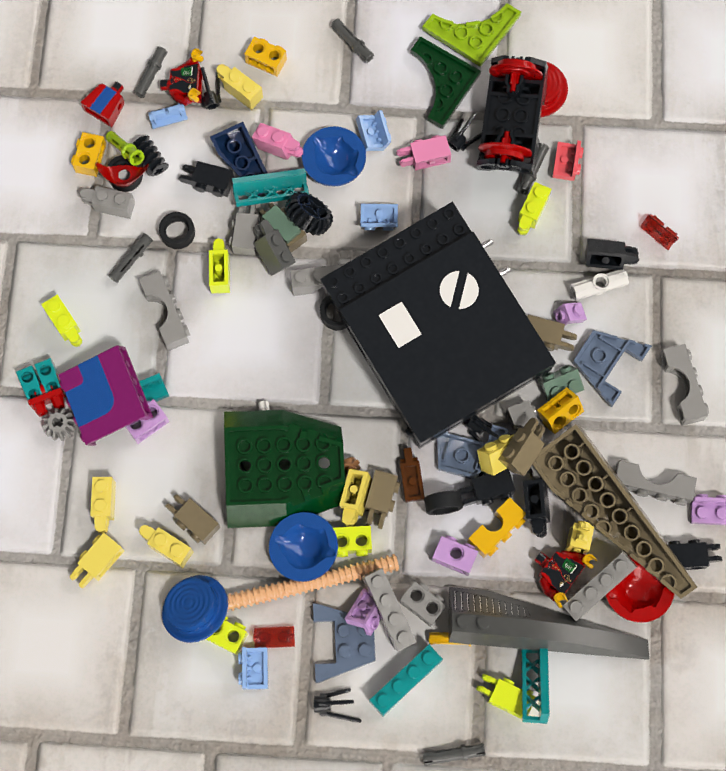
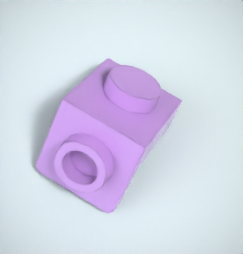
M581 302L564 303L553 311L556 322L565 324V326L571 323H583L587 320Z

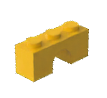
M510 497L494 514L501 522L502 527L500 530L492 532L481 525L468 538L467 542L473 545L483 558L487 555L491 557L499 549L497 545L501 541L505 543L512 536L510 532L515 527L519 529L526 522L524 520L526 512Z

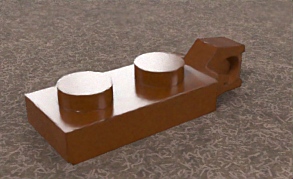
M411 447L404 448V459H400V470L405 503L422 501L425 496L420 463L417 457L413 458Z

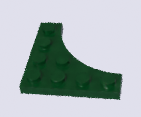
M420 36L411 48V54L416 56L429 70L434 81L436 93L435 102L427 120L443 129L481 75V70Z

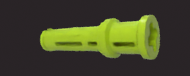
M109 131L106 134V140L121 151L122 157L128 159L132 165L137 166L143 162L144 153L137 149L134 144L127 143L113 131Z

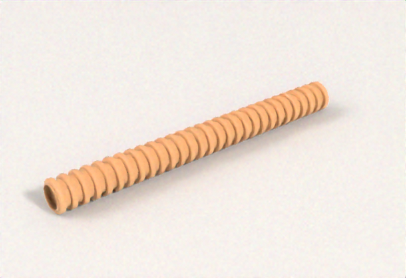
M392 554V557L387 555L386 558L380 557L379 560L375 558L374 561L368 560L366 563L362 561V564L356 563L354 566L350 564V567L345 565L344 568L338 567L337 570L333 568L331 569L332 571H327L324 575L312 581L299 582L289 579L287 582L283 580V583L279 581L277 584L271 583L270 586L267 584L265 587L259 586L258 589L253 587V590L246 589L245 592L241 590L240 593L234 592L233 595L228 593L227 612H229V609L234 611L235 608L241 609L242 606L244 608L247 605L253 606L254 603L259 605V602L265 603L267 600L271 602V599H283L284 596L288 598L290 597L289 595L296 596V593L300 595L302 594L301 592L308 593L309 590L313 592L314 589L320 590L321 587L326 589V586L332 587L334 584L338 586V583L344 584L346 581L350 583V580L354 582L356 579L362 580L361 576L378 568H383L385 574L388 571L392 573V570L399 571L398 560L395 554Z

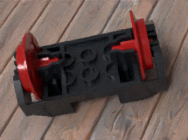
M508 55L491 58L481 142L478 146L479 157L477 167L479 170L484 171L505 170L534 175L540 142L538 131L542 105H545L547 91V62L533 57H525L524 60L523 56H520V58L512 56L510 59ZM525 158H531L530 163H525L523 161Z

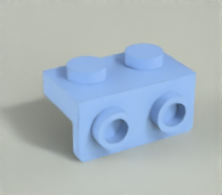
M378 110L375 115H358L356 123L365 150L384 151L391 143V135L388 131L383 111Z
M361 203L360 227H364V230H375V227H383L385 231H393L394 227H398V204Z
M242 647V652L238 653V662L242 664V672L238 675L239 685H242L244 690L268 689V648Z

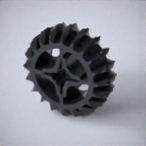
M300 191L294 192L286 202L284 210L286 216L300 230L320 236L327 232L332 225L333 215L331 210L328 209L327 205L323 204V201H320L317 197L315 198L312 194L308 195L306 192L302 193Z

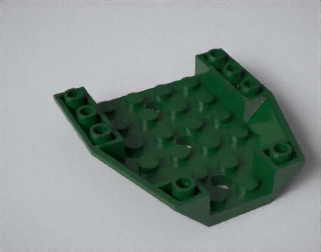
M285 410L224 412L227 528L275 527L283 519L295 513L308 512L317 515L339 506L345 486L343 437L340 426ZM322 458L328 459L330 462L329 467L321 468L318 464L319 460ZM288 460L291 464L290 468L282 470L279 467L280 461ZM248 461L251 464L250 470L242 471L239 468L240 463Z

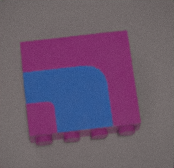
M116 345L59 374L60 386L66 393L67 404L73 411V420L80 429V438L85 442V445L95 446L97 445L95 441L140 419L148 420L153 417L126 347Z

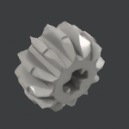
M55 408L54 414L48 412L49 418H43V421L46 423L43 425L46 435L48 437L52 436L54 441L58 437L61 441H64L65 435L70 438L71 434L69 432L76 430L72 426L75 424L72 419L73 414L71 412L67 413V410L64 408L61 412H59L58 408ZM60 422L62 426L59 427L56 424Z

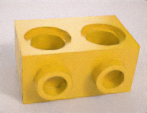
M254 37L244 53L247 64L277 77L287 61V54L284 48L278 45L274 46L262 38Z
M82 132L81 138L77 140L76 155L74 154L71 160L76 173L97 177L99 170L96 167V163L101 164L107 145L104 136ZM94 144L93 147L87 148L88 145Z
M566 387L541 406L537 412L543 425L556 434L583 413L584 409L579 397Z

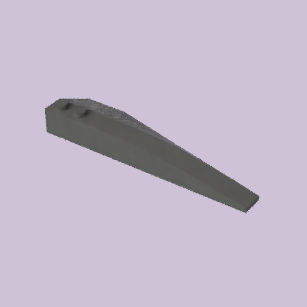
M449 587V643L529 650L545 648L552 652L645 660L650 658L647 639L586 620L578 619L575 621L570 615L489 590Z

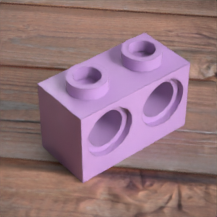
M154 399L147 402L151 412H157L156 417L136 421L141 423L139 429H132L133 424L136 422L126 426V429L137 444L169 423L167 416Z

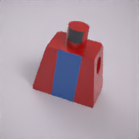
M116 81L111 88L104 84L98 85L81 101L83 110L112 128L124 106V100L120 94L124 87Z

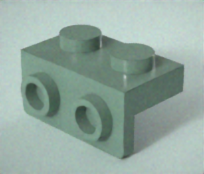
M570 365L562 366L559 368V371L554 373L548 372L537 379L538 383L542 385L547 402L566 387L575 394L584 390L578 369Z

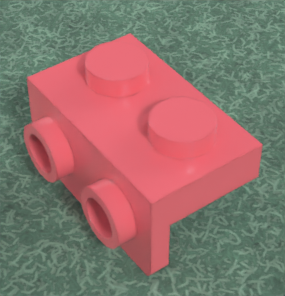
M578 140L577 144L558 142L552 178L574 181L575 176L580 174L581 164H578L579 158L582 159L584 149L580 147L581 141Z

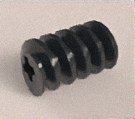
M142 136L136 139L133 144L144 153V160L141 163L142 167L149 164L146 169L147 175L157 176L166 171L169 165L164 163L165 158L161 157V152L157 151V146H153L154 142L149 140L150 136Z

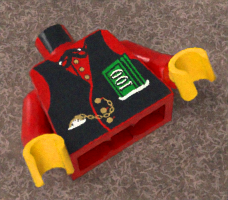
M197 48L192 50L191 57L185 63L170 70V79L160 81L161 90H169L173 100L179 104H184V106H188L193 102L201 103L203 77L198 61L202 62L204 58L201 56L203 51Z
M556 551L550 559L543 552H540L534 561L543 567L538 575L543 594L555 601L559 608H562L560 601L565 600L568 602L565 593L585 568L583 564L593 569L594 566L589 562L591 560L597 561V559L592 554L585 555L572 551Z

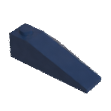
M244 122L210 136L217 154L239 177L267 174Z

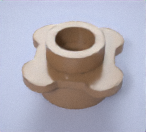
M354 457L344 460L345 475L348 474L349 469L360 470L359 460H356Z

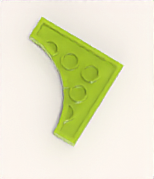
M506 3L503 8L490 16L489 19L481 22H466V24H455L453 21L432 14L422 26V30L481 67L519 19L521 11Z

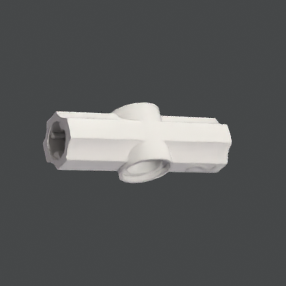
M623 269L607 274L600 273L593 278L570 285L572 297L576 301L593 295L601 296L606 291L628 285V275ZM596 282L601 283L603 287L597 286Z

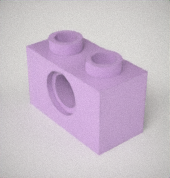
M441 536L432 561L469 576L478 551L475 550L473 545L464 543V545L457 543V539L451 536ZM458 550L461 553V557L454 559L451 557L450 552Z

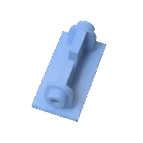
M179 103L148 113L153 129L188 119L184 104Z

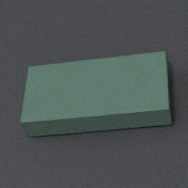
M274 205L262 216L263 220L270 222L274 231L279 230L287 244L301 233L300 228L295 226L293 222H290V218L277 205Z

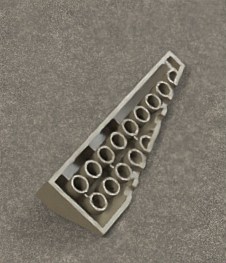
M579 424L572 426L540 451L532 465L552 492L562 498L570 507L593 524L595 528L624 550L632 559L642 565L650 574L660 580L662 584L680 599L697 588V585Z

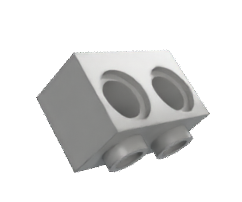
M414 581L400 599V603L432 627L446 609L445 600L437 594L433 596L428 592L429 588L424 583L420 582L418 584ZM413 592H419L422 595V599L414 601L410 595ZM429 604H434L437 606L438 611L431 614L427 611L426 607Z

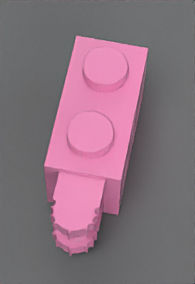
M260 123L252 135V139L259 150L286 160L290 156L300 157L303 155V149L300 147L299 141L293 139L291 133Z
M436 135L426 140H415L413 143H410L409 147L401 148L396 152L400 157L411 155V157L400 160L399 164L401 167L414 165L415 171L451 162V151L446 135Z

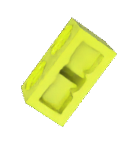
M371 526L333 528L337 540L343 538L347 541L346 546H338L337 557H348V554H356V556L361 557L372 553ZM363 537L367 540V543L364 546H359L356 544V540Z
M226 617L221 625L220 632L214 633L206 640L238 655L248 636V632L245 631L246 627L238 622H235L234 625L227 622L228 618ZM233 632L239 633V639L236 642L229 641V635Z

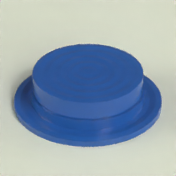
M333 126L320 129L313 133L304 144L303 166L307 174L314 181L322 185L342 186L348 184L360 175L365 166L366 150L364 144L354 132L346 128Z
M308 512L295 513L283 519L273 530L269 541V555L274 567L286 578L299 582L312 581L324 575L334 564L338 553V540L332 526L321 516Z
M196 575L180 581L169 591L163 604L162 620L167 632L175 639L186 643H195L207 639L220 628L226 618L228 611L227 593L217 580L209 576Z

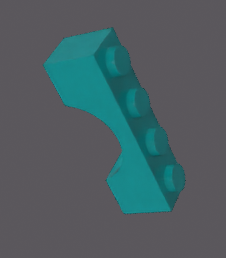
M429 644L369 700L370 704L384 717L411 689L443 661L442 657Z

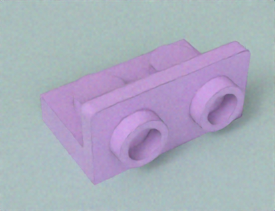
M698 494L693 498V501L690 503L691 524L726 525V495H717L716 498L708 497L707 494Z
M363 588L345 620L347 624L364 628L366 635L371 636L374 630L377 629L382 617L367 589Z

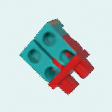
M51 358L34 364L36 370L33 366H29L16 371L28 403L39 417L47 415V404L53 403L54 408H58V410L65 407L64 398L66 396L60 386L56 367Z

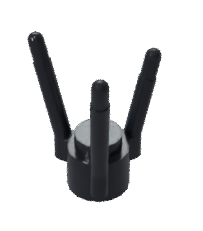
M201 67L206 88L201 104L202 107L208 110L215 109L222 102L218 73L216 70L215 94L214 91H210L205 69Z
M473 113L460 132H458L464 122L462 118L453 134L449 137L448 145L454 151L458 152L460 149L464 151L469 145L481 138L482 132L465 143L466 137L463 135L477 113Z
M475 415L467 424V428L470 429L469 434L476 441L482 442L477 433L481 435L484 431L495 438L499 437L498 434L488 428H492L493 424L482 417L480 418Z
M350 688L330 693H320V696H314V712L320 713V716L361 723V719L327 711L331 710V705L353 704L354 700L331 701V698H329L351 691Z

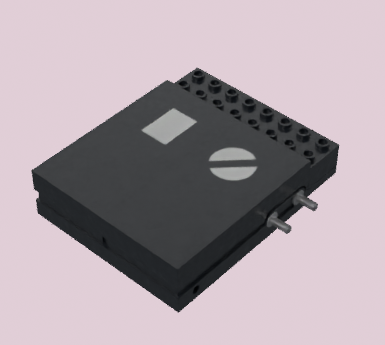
M453 201L320 279L322 288L341 317L346 329L407 427L405 429L407 436L411 435L419 449L550 372L556 364L503 279V276L511 272L510 267L507 266L500 271L497 270L485 250L493 245L492 239L490 238L480 243Z

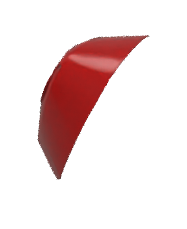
M96 163L97 169L105 179L122 188L133 184L149 165L147 164L144 167L131 165L111 167ZM121 170H128L130 172V177L127 180L119 178L118 175Z

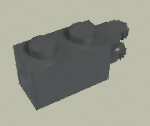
M262 220L253 227L258 239L253 244L271 276L296 263L279 230L274 231L269 221Z

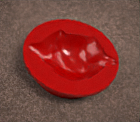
M547 62L548 77L545 105H542L541 117L557 112L565 103L568 95L566 77L558 67Z
M632 559L638 567L605 595L614 612L628 621L646 623L656 620L669 609L673 602L674 593L654 575L650 574L642 565Z

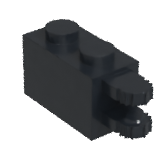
M197 161L196 167L191 165H184L182 167L184 172L193 174V176L180 175L178 179L180 182L192 185L198 192L204 193L206 191L217 197H228L232 186V178H234L233 170Z
M587 239L585 266L623 270L624 264L638 263V248L625 246V242Z
M507 468L494 476L486 474L472 478L470 486L457 491L461 492V495L470 492L474 494V497L462 501L463 506L475 503L487 506L494 503L493 500L501 498V501H504L509 497L512 498L516 489L510 471Z
M543 479L523 481L526 519L532 525L533 533L537 537L543 538L547 535V523L551 522L548 486Z
M689 540L685 544H681L680 541L668 542V546L685 570L706 569L709 567V563L722 561V557L718 555L708 557L709 550L716 551L721 549L720 544L700 543V540Z

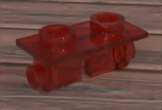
M648 214L640 227L664 248L669 250L673 243H676L679 239L678 234L668 226L664 228V223L656 215Z
M294 626L254 628L255 648L295 647Z

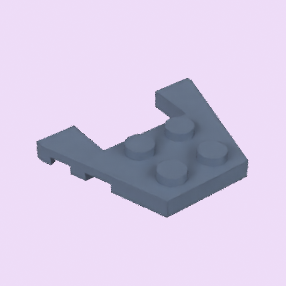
M593 330L573 360V364L607 404L613 407L622 391L605 380L624 352L642 362L652 346Z
M492 425L491 430L498 434L499 437L509 434L508 428ZM449 431L437 438L439 471L469 479L479 477L482 471L477 450L484 447L486 443L450 434ZM489 435L487 443L493 442L499 439V437L495 438L494 436Z
M314 603V623L335 622L336 663L315 664L316 683H321L327 679L375 662L374 632L369 636L366 635L364 628L347 624L345 617L348 612Z

